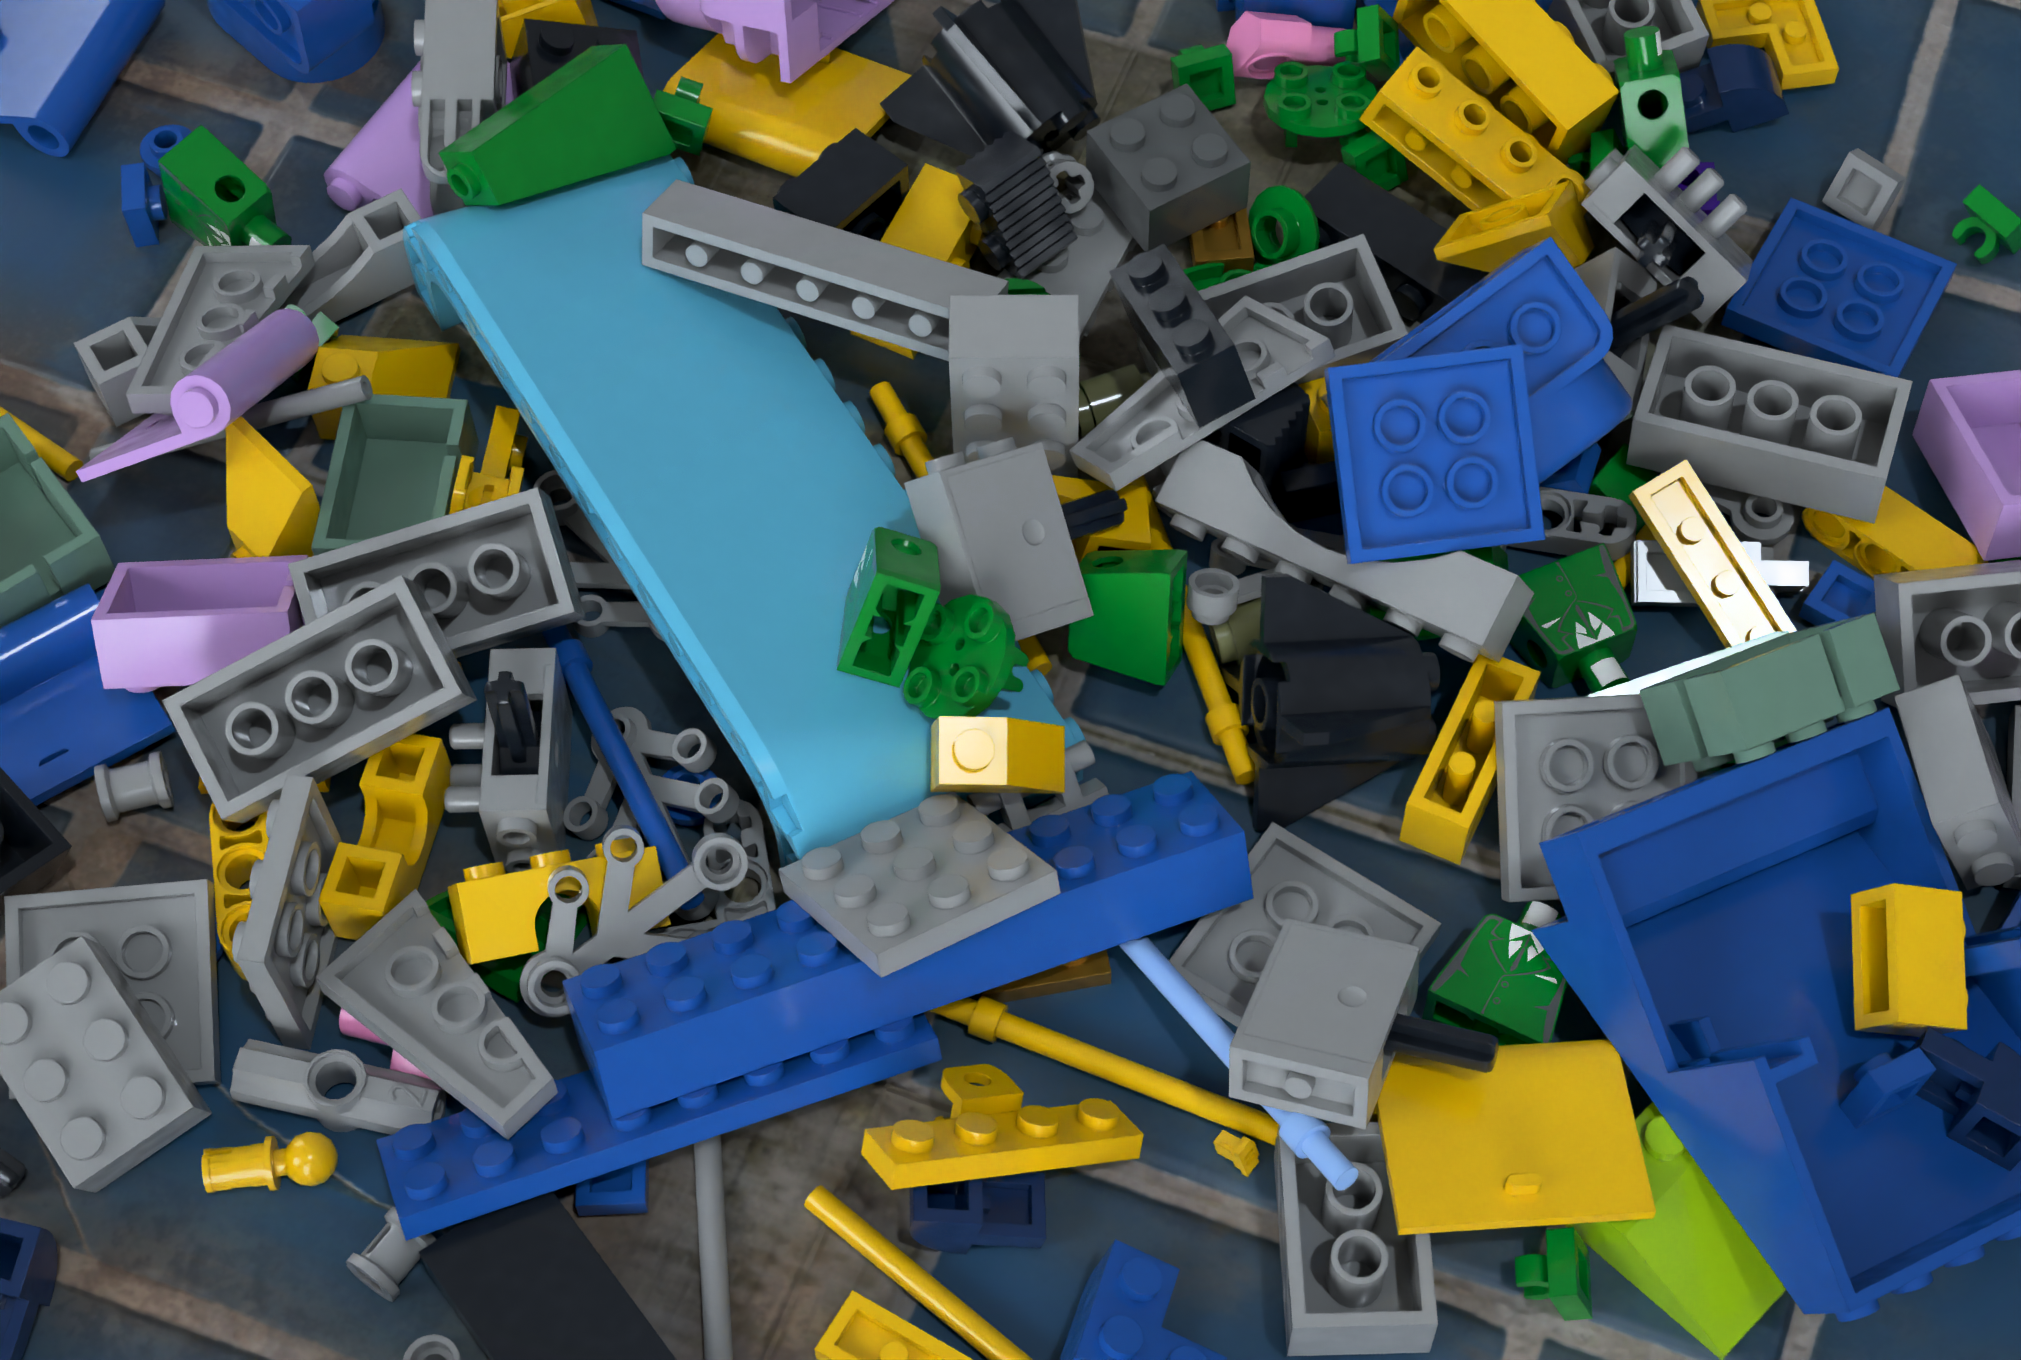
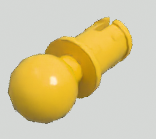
M305 1132L296 1135L287 1147L279 1149L275 1136H266L264 1143L247 1146L203 1149L204 1154L201 1161L203 1184L207 1193L231 1190L232 1188L266 1185L270 1191L280 1189L281 1176L286 1175L291 1180L304 1186H316L325 1183L338 1165V1152L332 1140L325 1135L316 1132Z

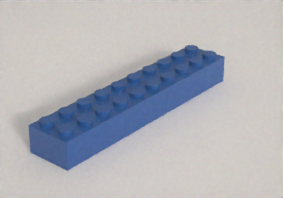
M1192 771L1183 774L1165 775L1158 778L1153 784L1123 794L1105 795L1096 799L1090 805L1060 815H1045L1035 819L1030 825L1007 832L1057 870L1061 893L885 977H879L793 900L783 903L776 910L743 921H727L718 925L713 931L680 942L658 944L647 953L614 964L592 966L581 975L562 981L579 1046L610 1116L614 1120L1254 898L1244 830Z

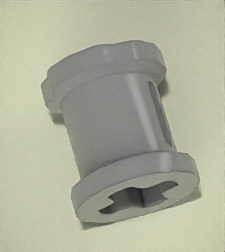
M1057 151L1043 154L1042 158L1047 163L1046 167L1051 172L1050 176L1054 180L1053 185L1055 187L1059 185L1056 176L1062 171L1068 174L1065 178L1067 189L1061 193L1058 192L1059 197L1062 199V205L1066 209L1065 213L1071 214L1080 211L1089 203L1093 195L1094 181L1092 174L1083 164L1077 162L1069 154H1061Z
M161 751L150 753L147 761L109 769L106 764L94 766L97 793L102 811L108 822L118 820L120 813L155 804H159L163 809L174 806L172 786Z
M392 1206L384 1215L387 1224L361 1255L352 1253L346 1261L348 1269L361 1282L379 1296L391 1302L400 1294L398 1287L400 1282L421 1258L419 1251L436 1241L431 1233L406 1241L396 1207Z

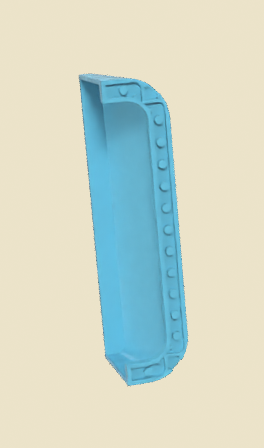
M669 154L503 205L466 206L423 218L404 226V246L418 294L441 331L463 322L744 766L763 802L776 836L781 868L802 859L807 852L813 849L829 847L854 836L873 822L889 820L916 808L926 798L949 793L930 792L931 725L935 720L927 717L919 707L910 704L905 699L903 688L910 672V664L900 688L837 670L845 600L872 530L877 527H883L920 538L906 489L903 490L894 477L896 474L895 468L888 452L880 443L873 446L864 434L865 425L856 406L850 400L843 403L836 394L835 382L829 368L821 358L813 361L806 350L807 345L804 335L793 317L790 316L784 319L777 307L642 265V213L676 179L694 184L690 170L681 157L673 159ZM938 597L936 603L941 604ZM874 615L873 632L879 634L888 632L890 630L888 622L883 617ZM1015 641V647L1021 650L1018 641ZM1027 666L1013 667L1012 669L1013 675L1023 682L1021 692L1000 691L992 704L976 716L1009 717L1065 726V749L1082 740L1086 741L1075 720L1071 717L1063 719L1053 705L1054 696L1043 674L1037 669L1030 672ZM1083 769L1075 773L1078 782L1083 780ZM955 792L966 802H968L967 796L972 794L964 792ZM1033 793L1024 797L1023 801L1026 810L1055 794ZM1000 810L986 816L997 825L1003 822Z

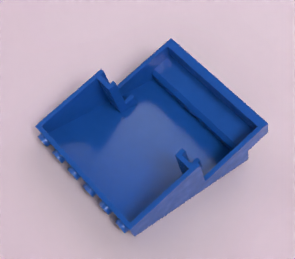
M1889 707L1877 710L1861 718L1836 723L1826 727L1827 731L1822 734L1776 748V752L1749 762L1734 764L1540 842V848L1566 916L1531 930L1803 1314L1835 1313L1839 1322L1860 1319L1880 1309L1878 1298L1890 1292L1892 1294H1904L1929 1285L1934 1280L1931 1271L1942 1265L1944 1267H1956L1980 1259L1986 1254L1983 1245L1993 1239L2005 1241L2021 1237V1160L2011 1171H2008L1946 1137L1954 1116L1917 1095L1908 1104L1857 1129L1840 1108V1104L1858 1084L1853 1075L1862 1065L1886 1052L1892 1059H1895L1907 1053L1919 1039V1037L1855 1031L1851 894L1892 883L1959 891L1939 836L1932 825L1924 797ZM1962 899L1963 920L1966 927L1964 953L1966 989L1968 992L1967 1030L1945 1033L1943 1035L1961 1042L1967 1048L1983 1057H1986L1999 1041L2009 1046L2021 1056V926L1976 934Z

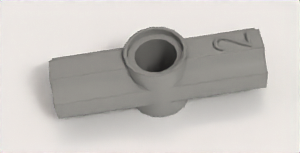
M248 1039L246 1044L240 1047L232 1068L233 1076L230 1094L233 1100L317 1118L325 1128L334 1132H349L362 1128L392 1135L408 1125L431 1123L432 1121L444 1118L448 1092L433 1080L363 1064L355 1054L347 1050L332 1049L317 1054ZM351 1083L355 1085L352 1092L346 1097L340 1099L324 1097L326 1092L336 1084Z

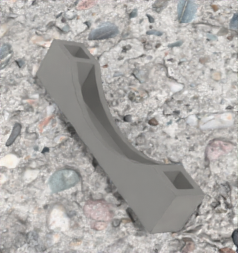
M403 190L394 191L348 213L332 234L312 252L315 261L314 267L279 309H284L288 304H293L301 308L311 321L321 311L330 320L336 322L415 284L404 246L403 228L422 218ZM127 317L74 342L89 380L116 427L145 414L132 413L126 392L162 317Z
M1199 440L1179 453L1155 500L1156 503L1173 516L1169 525L1182 534L1202 542L1208 533L1224 540L1221 549L1244 562L1255 565L1260 556L1277 564L1274 570L1276 574L1287 573L1309 585L1314 580L1330 587V595L1361 610H1364L1366 604L1384 611L1386 614L1383 621L1408 632L1413 637H1418L1422 629L1442 637L1438 644L1441 648L1469 662H1474L1478 654L1498 663L1500 662L1534 595V592L1518 575L1463 551L1426 560L1394 563L1371 561L1347 564L1346 555L1325 549L1297 533L1289 525L1274 504L1263 477L1239 455L1204 440Z

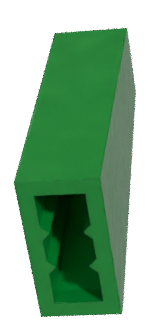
M627 44L591 46L438 153L447 169V180L450 187L463 200L465 206H499L669 155L677 148Z

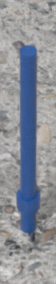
M566 625L541 632L548 647L556 648L565 684H568L649 847L656 846L659 866L668 881L689 864L590 673L593 668L592 660L580 640L573 639ZM699 892L680 908L690 910L699 906L705 898L703 892Z

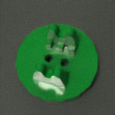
M1289 61L1275 67L1274 78L1267 84L1265 89L1263 107L1268 118L1284 129L1285 147H1297L1298 134L1326 138L1344 136L1364 129L1367 125L1360 121L1359 118L1378 92L1374 84L1366 79V69L1359 63L1344 61L1332 67L1322 65L1305 66L1299 62Z
M973 594L952 599L944 606L935 603L910 662V672L903 688L905 699L910 704L919 707L927 717L936 720L939 716L976 717L992 704L1000 691L1021 692L1023 682L1013 675L1012 669L1013 667L1027 666L1029 659L1025 653L1015 647L1016 635L1010 615L997 602Z

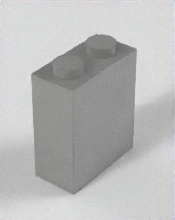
M1957 674L1894 696L1932 825L1966 889L2000 885L2010 880L2014 875L2020 874L2021 831L1993 742L1960 675Z

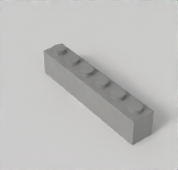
M678 179L642 213V265L946 361H949L950 295H1008L1009 281Z

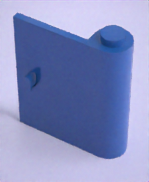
M0 0V123L13 124L21 136L37 150L50 156H66L165 7V0Z
M89 583L0 628V767L35 806L93 776L94 766L106 764L110 767L176 731L152 691L133 693L125 688L103 689L91 619L106 588L95 593Z

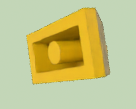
M939 716L931 725L930 792L1065 793V726L1009 717Z

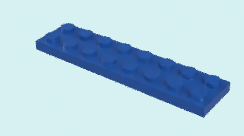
M920 1013L614 1120L610 1116L589 1069L554 1080L558 1093L509 1140L466 1108L462 1112L432 1121L431 1123L408 1125L395 1134L377 1139L376 1142L398 1218L407 1241L942 1060L937 1035L924 1013Z

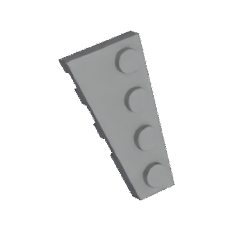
M1095 187L1089 203L1084 208L1071 214L1066 213L1070 218L1069 222L1074 227L1073 232L1077 235V240L1023 278L1041 285L1051 295L1079 294V344L1083 336L1089 334L1097 319V310L1107 291L1111 292L1114 287L1109 271L1121 266L1127 253L1133 251L1137 243ZM1006 269L997 276L1001 279L1018 278Z
M310 245L195 246L126 392L132 413L173 415L170 398L171 391L176 383L281 307L315 265Z
M1245 295L1223 314L1218 321L1235 344L1256 399L1199 428L1160 370L1069 450L1076 467L1115 491L1120 490L1336 357L1330 338Z
M414 889L316 976L319 987L326 996L507 1140L558 1093L551 1074L512 1020L506 1017L496 1004L488 987L477 972L474 973L462 957L456 943L446 929L441 927L433 917L427 903L417 889Z

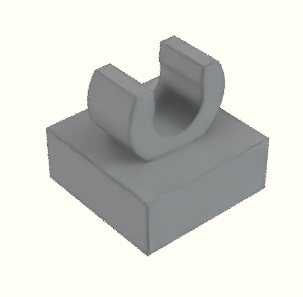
M1857 148L1848 153L1821 202L1854 223L1875 230L1881 225L1907 178Z

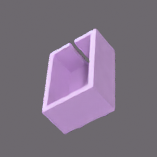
M2021 370L1930 379L1912 436L1983 560L2021 557Z
M308 555L118 563L91 619L103 689L125 688L129 692L145 693L164 686L192 685L305 626L288 564L306 559Z

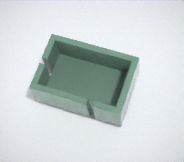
M373 394L369 400L343 406L311 547L314 556L449 515L461 456L475 457L476 460L479 445L467 399Z
M9 413L0 417V628L86 583H89L92 589L96 590L109 582L115 571V567L100 535L42 457L39 458L35 448Z
M1873 612L1786 633L1640 689L1639 692L1664 766L1692 761L1694 770L1702 771L1725 764L1734 758L1736 764L1770 755L1776 752L1774 743L1784 740V736L1787 743H1793L1822 734L1827 731L1825 723L1833 720V716H1836L1838 723L1872 714L1877 711L1875 699L1900 690L1875 613Z

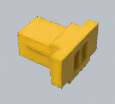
M1222 1130L1213 1142L1217 1154L1233 1161L1234 1166L1240 1169L1242 1175L1246 1177L1250 1175L1259 1163L1258 1156L1260 1154L1255 1142L1245 1136L1240 1139Z

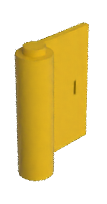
M718 33L670 78L663 91L675 95L681 76L702 83L703 88L699 97V104L713 108L704 143L797 178L818 160L820 154L827 146L832 143H838L853 129L857 128L871 138L890 118L879 103L912 75L835 48L790 84L781 81L779 55L770 54L758 63L741 60L736 53L735 45L725 43L723 34Z
M1609 1039L1499 1045L1495 1065L1492 1071L1487 1073L1398 1052L1395 1053L1369 1122H1378L1398 1235L1654 1219L1656 1214L1655 1204L1621 1057Z

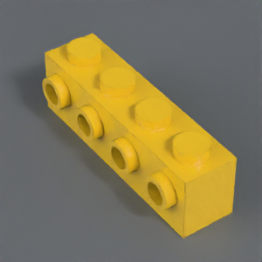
M1418 46L1380 89L1359 118L1360 121L1472 211L1571 180L1583 216L1587 212L1581 203L1590 191V188L1584 184L1585 179L1577 171L1564 165L1543 148L1535 137L1518 128L1497 111L1489 100L1481 95H1477L1451 74L1443 63L1431 58Z

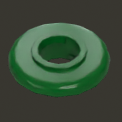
M1285 185L1268 187L1257 195L1250 208L1248 221L1254 256L1259 264L1272 266L1318 250L1320 238L1318 220L1310 202L1299 191ZM1277 220L1283 229L1284 238L1282 245L1276 236Z

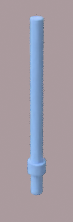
M1147 936L1120 944L1121 949L1229 1069V1048L1235 1035L1232 1030ZM1261 1105L1280 1126V1138L1297 1157L1302 1159L1309 1158L1336 1190H1345L1356 1181L1358 1170L1329 1139L1330 1128L1322 1119Z

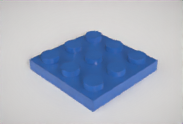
M1790 197L1753 261L1748 281L1734 294L1728 304L1721 325L1789 353L1900 378L1947 289L1957 264Z
M1523 344L1324 369L1347 564L1545 540Z

